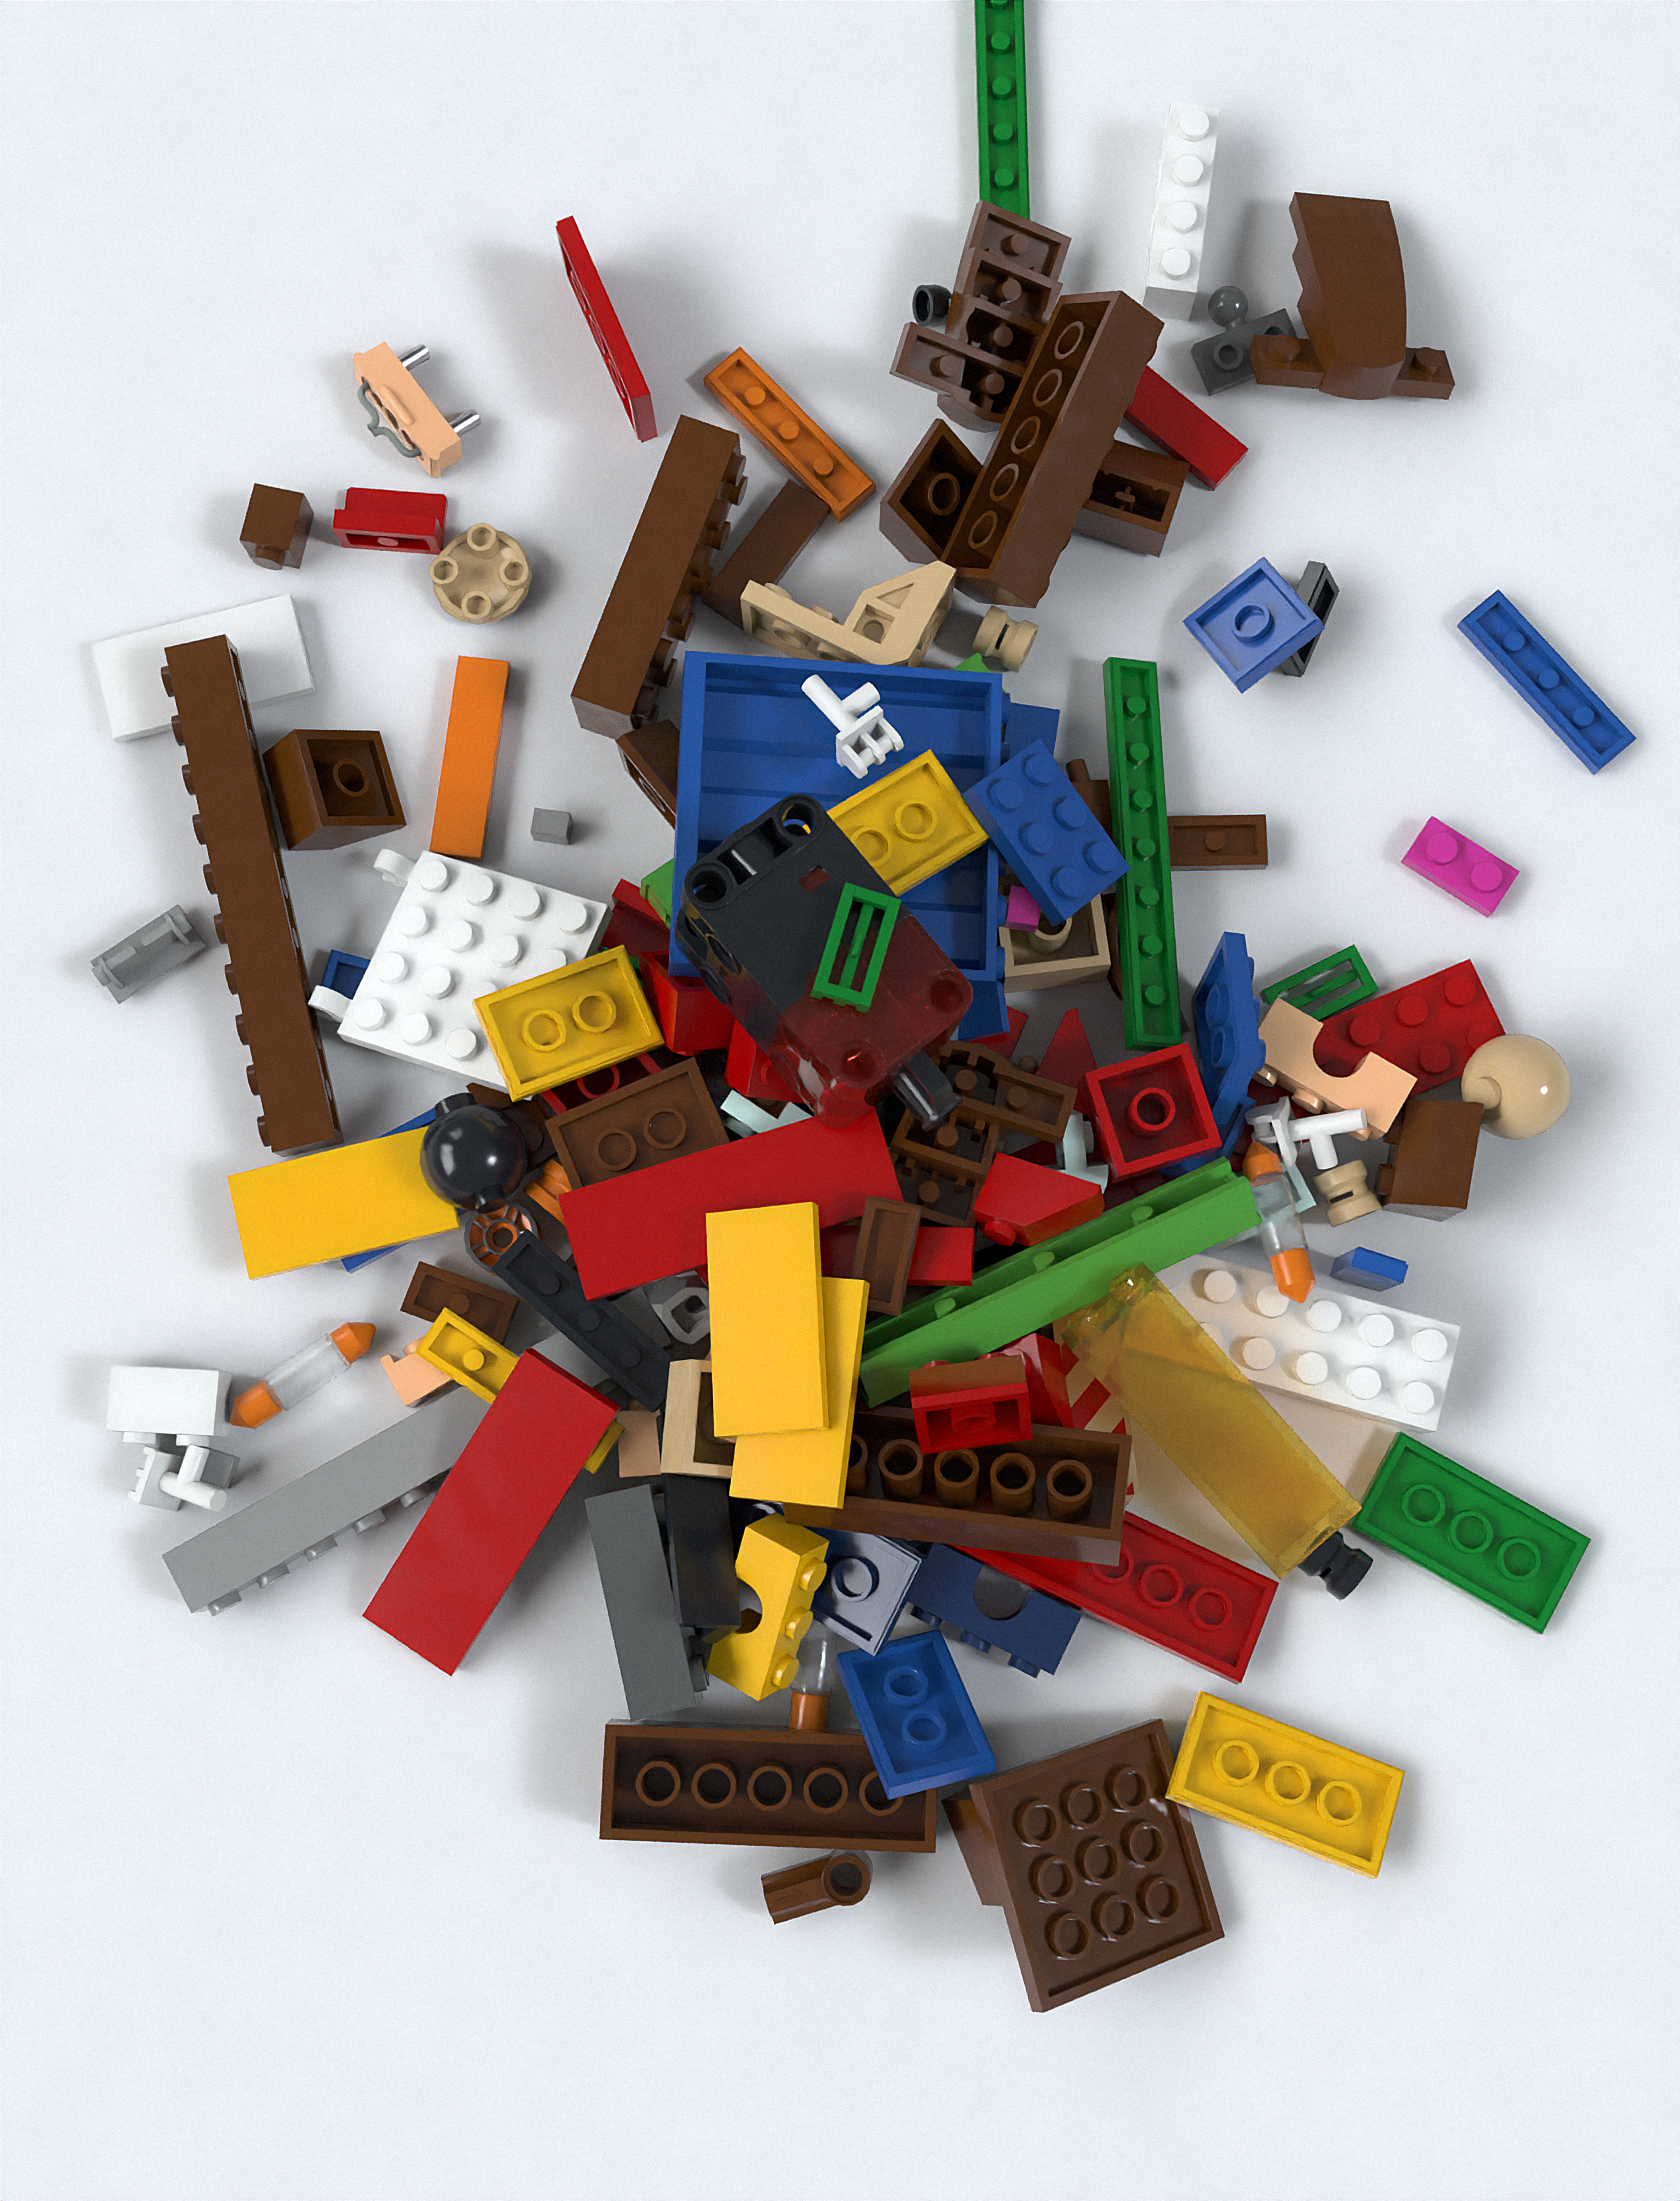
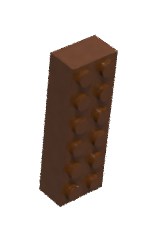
M1122 290L1060 295L940 558L941 562L957 569L954 588L977 603L1036 608L1039 600L1048 590L1050 575L1061 552L1067 547L1071 539V529L1082 505L1085 504L1092 493V483L1103 459L1113 447L1116 430L1125 411L1131 406L1135 398L1136 386L1146 364L1153 358L1156 352L1157 340L1165 325L1163 321Z
M682 414L680 415L570 695L581 728L617 740L623 734L657 723L660 706L656 705L655 702L661 687L668 689L674 679L678 665V659L673 658L679 641L686 643L691 635L696 614L691 612L697 595L704 596L706 589L711 583L713 567L709 566L714 550L722 551L724 549L731 527V522L726 521L732 504L740 506L747 489L748 477L743 475L746 456L741 454L740 436L738 433Z
M856 1402L843 1509L782 1503L786 1524L1119 1566L1131 1461L1132 1435L1032 1423L1033 1439L921 1455L913 1409L877 1405L869 1409L866 1403Z
M610 1719L605 1724L599 1839L936 1853L938 1787L888 1800L861 1729L829 1727L826 1729H801L780 1725L636 1720L631 1722V1719Z

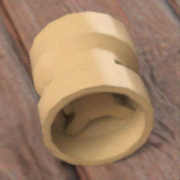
M991 605L975 637L971 652L975 654L979 652L984 658L994 656L1002 661L1005 668L1018 673L1032 647L1039 626L1027 620L1017 622L1009 618L1006 610ZM1008 626L1009 628H1008V630H1007V632H1006V634H1005V636H1004V638H1003V640H1002V643H1001V645H1000V648H999V650H998L997 647H998V645H999V643H1000V641H1001V639H1002V637H1003V634H1004V632H1005L1006 627Z
M1362 1159L1336 1167L1312 1178L1317 1192L1326 1197L1329 1205L1326 1214L1332 1227L1342 1225L1382 1209L1376 1193L1369 1191L1365 1179L1368 1173ZM1351 1192L1354 1195L1346 1199H1343L1344 1195L1349 1194Z

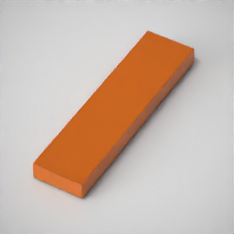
M738 347L703 378L704 386L808 492L830 506V515L839 524L876 492V484L741 347Z
M458 655L429 852L452 859L483 862L511 671L509 661Z

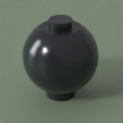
M458 1093L444 1098L434 1106L433 1110L436 1120L428 1127L421 1143L420 1167L423 1177L432 1192L442 1201L453 1207L464 1210H476L479 1214L497 1211L507 1204V1198L516 1191L525 1175L528 1161L525 1138L512 1118L493 1106L477 1104L474 1095L471 1093Z

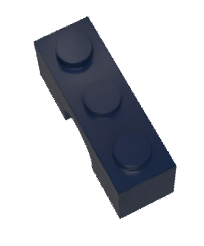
M931 1542L925 1554L929 1558L907 1600L914 1604L910 1615L938 1629L943 1620L963 1629L959 1640L987 1654L992 1645L1012 1654L1007 1664L1036 1679L1041 1669L1054 1675L1082 1615L1028 1589L1020 1607L1013 1614L1004 1618L988 1617L978 1609L974 1600L975 1582L984 1565L940 1543Z

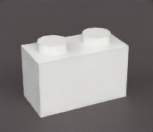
M111 1365L105 1430L123 1432L122 1443L155 1444L156 1434L176 1435V1445L188 1446L192 1444L209 1447L210 1436H227L232 1373L220 1370Z

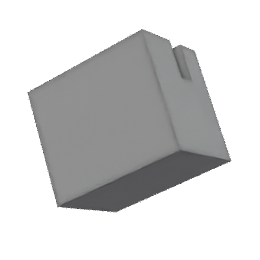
M534 808L530 831L534 841L569 845L571 838L570 829L573 827L571 813Z
M204 1447L209 1449L210 1452L200 1481L224 1489H230L241 1458Z

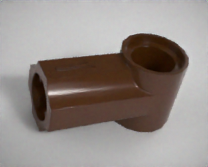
M834 1849L830 1854L762 1874L761 1881L764 1898L774 1925L833 1906H851L862 1901L870 1888L873 1865L870 1857L864 1850ZM846 1862L854 1864L860 1869L863 1880L854 1887H843L833 1877L832 1870L835 1866Z

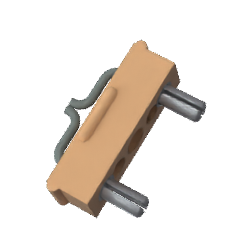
M385 341L364 354L360 352L354 354L355 380L360 385L357 391L358 399L372 417V422L367 427L374 437L378 435L388 437L399 453L408 458L416 457L427 473L433 478H439L442 470L462 459L460 437L481 425V419L474 409H470L448 423L411 376L410 370L430 359L429 351L424 344L420 343L398 357ZM365 392L410 450L403 446L390 429L378 427L380 417L366 398Z

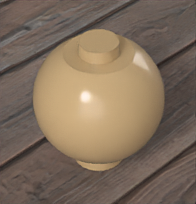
M1507 1034L1484 1043L1473 1053L1463 1072L1461 1091L1463 1101L1484 1104L1480 1125L1482 1129L1504 1139L1521 1140L1544 1133L1562 1117L1570 1099L1571 1079L1566 1063L1551 1045L1534 1036Z

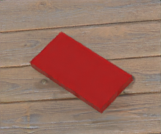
M573 215L556 222L557 226L555 228L565 273L638 440H641V443L658 437L650 391Z

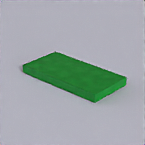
M1401 1431L1396 1432L1347 1524L1352 1529L1536 1634L1541 1635L1591 1541L1587 1536Z

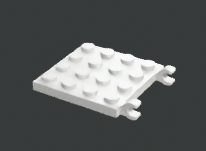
M381 849L373 866L374 869L385 872L382 877L385 882L405 887L404 892L353 1000L334 990L316 985L308 1005L320 1009L317 1014L319 1017L335 1023H341L337 1033L344 1041L509 1094L473 1008V999L594 956L613 915L610 907L607 904L423 850L418 862L415 863L399 853ZM532 1096L524 1099L531 1101Z

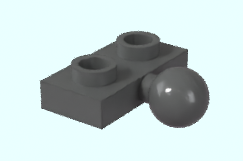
M1223 286L1212 294L1208 303L1209 315L1217 325L1226 327L1227 331L1194 344L1190 350L1209 396L1255 378L1248 351L1254 334L1269 336L1287 335L1298 338L1286 308L1246 323L1244 318L1248 311V300L1242 290L1234 286Z

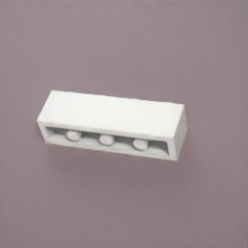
M1173 101L1170 104L1163 133L1141 305L1156 317L1189 321L1198 288L1221 109L1218 107Z

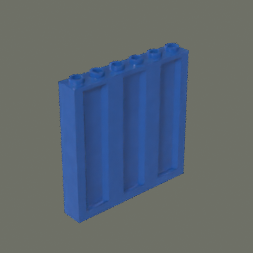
M685 651L682 673L668 975L700 977L699 973L678 950L674 940L676 920L679 910L682 908L681 894L687 871L695 863L720 846L737 829L755 820L783 798L791 794L803 793L816 799L827 812L930 749L961 794L1009 760L1010 749L1009 743L1001 742V724H1007L1009 721L1011 698L1010 693L1002 692L1003 674ZM816 674L841 701L867 682L871 683L878 691L880 700L858 715L857 718H861L878 705L883 710V718L901 737L904 747L898 752L890 750L885 754L886 760L878 766L872 763L867 767L868 774L861 779L857 778L846 765L841 767L837 763L836 735L840 733V730L802 690L803 683L809 677ZM791 819L783 823L784 827L789 824L805 825L803 821ZM991 838L988 839L987 843L898 897L911 912V915L888 962L881 967L876 988L987 994L995 984L996 978H1003L1005 948L997 946V927H1003L1005 923L1006 896L998 895V875H1005L1007 861ZM701 885L693 890L694 894H696V892H698L706 885ZM688 922V924L686 925L688 931L692 935L698 937L696 933L691 929ZM854 976L851 986L862 987L865 977Z

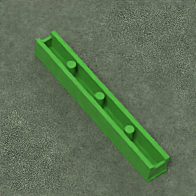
M1223 1156L1102 1213L1100 1217L1040 1242L974 1273L973 1286H946L904 1306L901 1316L887 1314L865 1324L857 1386L858 1391L869 1409L910 1390L909 1370L920 1369L926 1363L938 1360L949 1361L953 1364L972 1361L1262 1223V1217L1257 1212L1249 1180L1244 1175L1238 1178L1232 1172L1229 1160Z

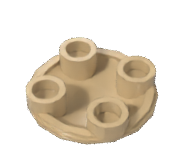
M477 523L471 526L468 531L450 540L437 558L432 561L429 568L434 594L444 610L459 621L477 625L498 622L515 612L526 598L532 580L530 559L521 544L507 533L495 530L493 526L487 523Z

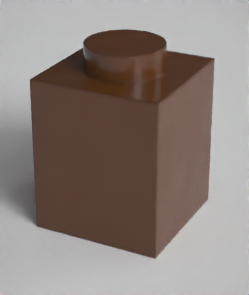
M254 483L239 540L255 564L270 570H282L283 566L300 569L314 517V511L305 494Z

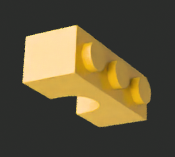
M776 1512L746 1526L735 1564L736 1577L749 1584L756 1591L761 1601L762 1614L749 1607L740 1612L742 1626L717 1643H713L706 1668L708 1673L757 1701H761L777 1690L785 1689L790 1685L799 1667L796 1655L800 1641L807 1633L813 1619V1613L810 1611L813 1596L826 1574L827 1565L824 1562L829 1540L801 1525L786 1524L785 1517Z

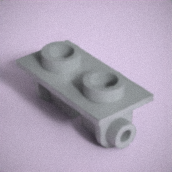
M177 904L90 962L94 967L92 972L102 986H107L117 1003L121 1004L207 946L181 907Z

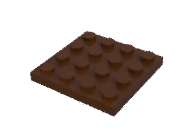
M1162 1718L1149 1719L968 1784L1032 2012H1047L1225 1937L1188 1808L1185 1805L1165 1798L1175 1763Z

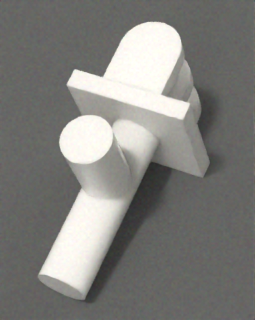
M816 674L809 677L803 683L802 690L840 730V733L836 735L837 763L841 767L846 765L857 778L861 779L867 775V767L872 763L878 766L886 760L885 754L890 750L898 752L904 747L901 737L883 718V710L878 705L861 718H857L858 715L880 700L878 691L871 683L867 682L842 701Z
M1288 1096L1280 1097L1278 1103L1255 1107L1245 1113L1247 1123L1254 1125L1255 1131L1251 1134L1253 1142L1257 1141L1276 1153L1280 1163L1285 1164V1168L1294 1166L1302 1145L1301 1140L1305 1139L1310 1141L1318 1169L1332 1168L1338 1164V1159L1331 1135L1367 1128V1118L1363 1108L1295 1119Z
M192 1444L188 1445L185 1457L145 1445L142 1452L147 1455L143 1468L137 1467L135 1476L139 1477L136 1489L129 1490L127 1498L132 1499L135 1503L175 1512L178 1511L181 1499L214 1512L222 1510L227 1501V1495L224 1491L199 1482L210 1450Z

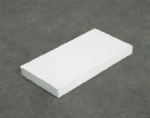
M290 593L91 643L113 739L117 743H122L173 730L171 716L178 715L175 697H168L161 677V667L167 666L165 647L226 634L238 651L250 710L316 693L294 600Z

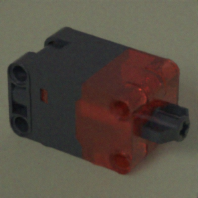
M803 793L791 794L777 802L752 822L737 829L720 846L695 863L687 871L681 894L682 908L679 910L674 930L675 944L678 950L699 973L713 996L728 1008L770 1059L771 1064L780 1077L799 1094L817 1116L818 1120L824 1125L835 1129L845 1128L853 1124L894 1092L917 1120L924 1122L921 1126L924 1131H928L957 1109L964 1099L961 1094L956 1097L954 1096L949 1080L934 1064L933 1060L943 1051L971 1007L973 1000L972 986L901 902L868 1012L855 1010L856 1006L846 1003L845 1006L835 1004L833 999L824 996L822 999L811 996L845 882L897 899L899 898L816 799ZM791 819H797L808 825L811 832L808 834L802 826L797 824H789L784 827L783 823ZM701 885H706L698 892H696V894H694L693 890ZM852 900L829 976V983L839 984L863 903ZM874 907L851 983V990L861 992L885 910ZM688 922H689V925H690L691 929L696 933V935H697L698 937L692 935V934L688 931V929H687V927H686V925L688 924Z

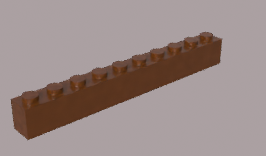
M226 634L165 647L167 666L161 667V677L168 697H175L178 715L171 716V723L178 745L185 746L189 764L182 765V775L189 795H196L199 814L192 816L193 827L199 844H206L210 863L203 865V873L210 894H217L221 913L214 915V925L220 943L222 945L228 944L231 963L225 965V976L231 994H238L242 1014L235 1016L236 1028L242 1045H249L253 1064L246 1067V1073L253 1096L260 1095L264 1115L257 1117L261 1141L264 1147L271 1146L272 1153L281 1157L345 1143L316 1009L308 1005L312 991L237 648Z

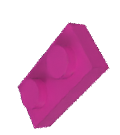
M1434 816L1429 818L1401 860L1402 864L1487 918L1493 914L1520 872Z

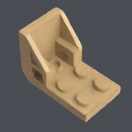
M937 560L862 590L843 626L838 624V619L832 613L821 607L812 606L808 609L792 601V596L775 584L766 583L762 586L750 580L740 597L744 634L795 659L919 668L952 607L957 569Z

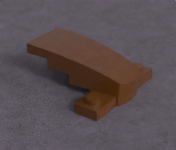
M1294 192L1289 212L1298 242L1292 259L1303 288L1297 308L1309 339L1293 338L1287 335L1269 336L1254 334L1248 351L1256 383L1261 385L1319 389L1320 392L1353 400H1374L1388 397V395L1448 400L1455 386V381L1445 351L1429 347H1406L1407 309L1405 279L1398 235L1389 201Z
M985 200L976 203L957 271L945 333L941 334L912 321L904 324L889 374L938 393L937 406L950 420L965 429L982 433L999 431L1055 308L1063 283L1058 282L1072 238Z
M870 1021L853 1069V1078L892 1090L881 1079L882 1074L895 1063L901 1053L917 1042L949 1080L954 1096L956 1097L961 1094L964 1098L962 1104L928 1131H924L921 1127L924 1122L917 1120L906 1108L889 1148V1155L904 1202L924 1206L920 1227L974 1228L976 1217L973 1208L991 1168L1000 1126L1060 1145L1079 1089L1012 1068V1064L999 1054L979 1044L959 1040H938L935 1043ZM923 1285V1286H926V1287H929V1288H932V1289H935V1290H940V1289L946 1287V1286Z

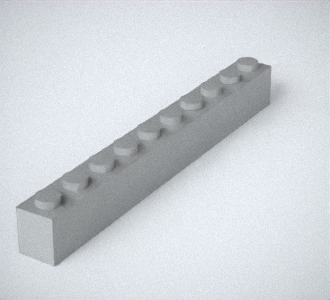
M641 1286L612 1302L619 1311L664 1351L675 1346ZM561 1332L532 1347L604 1396L622 1387ZM462 1386L163 1554L162 1557L191 1614L209 1609L212 1617L240 1603L242 1599L238 1592L257 1582L260 1589H264L288 1576L290 1571L286 1565L305 1555L308 1561L311 1562L338 1547L334 1539L352 1528L359 1535L386 1520L382 1511L399 1501L402 1502L404 1508H407L431 1495L433 1490L430 1484L450 1473L491 1404Z

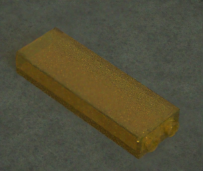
M1143 1262L1135 1269L1128 1268L1122 1271L1110 1283L1108 1287L1109 1292L1093 1306L1086 1305L1071 1316L1067 1322V1329L1060 1336L1080 1361L1281 1580L1360 1511L1362 1507Z

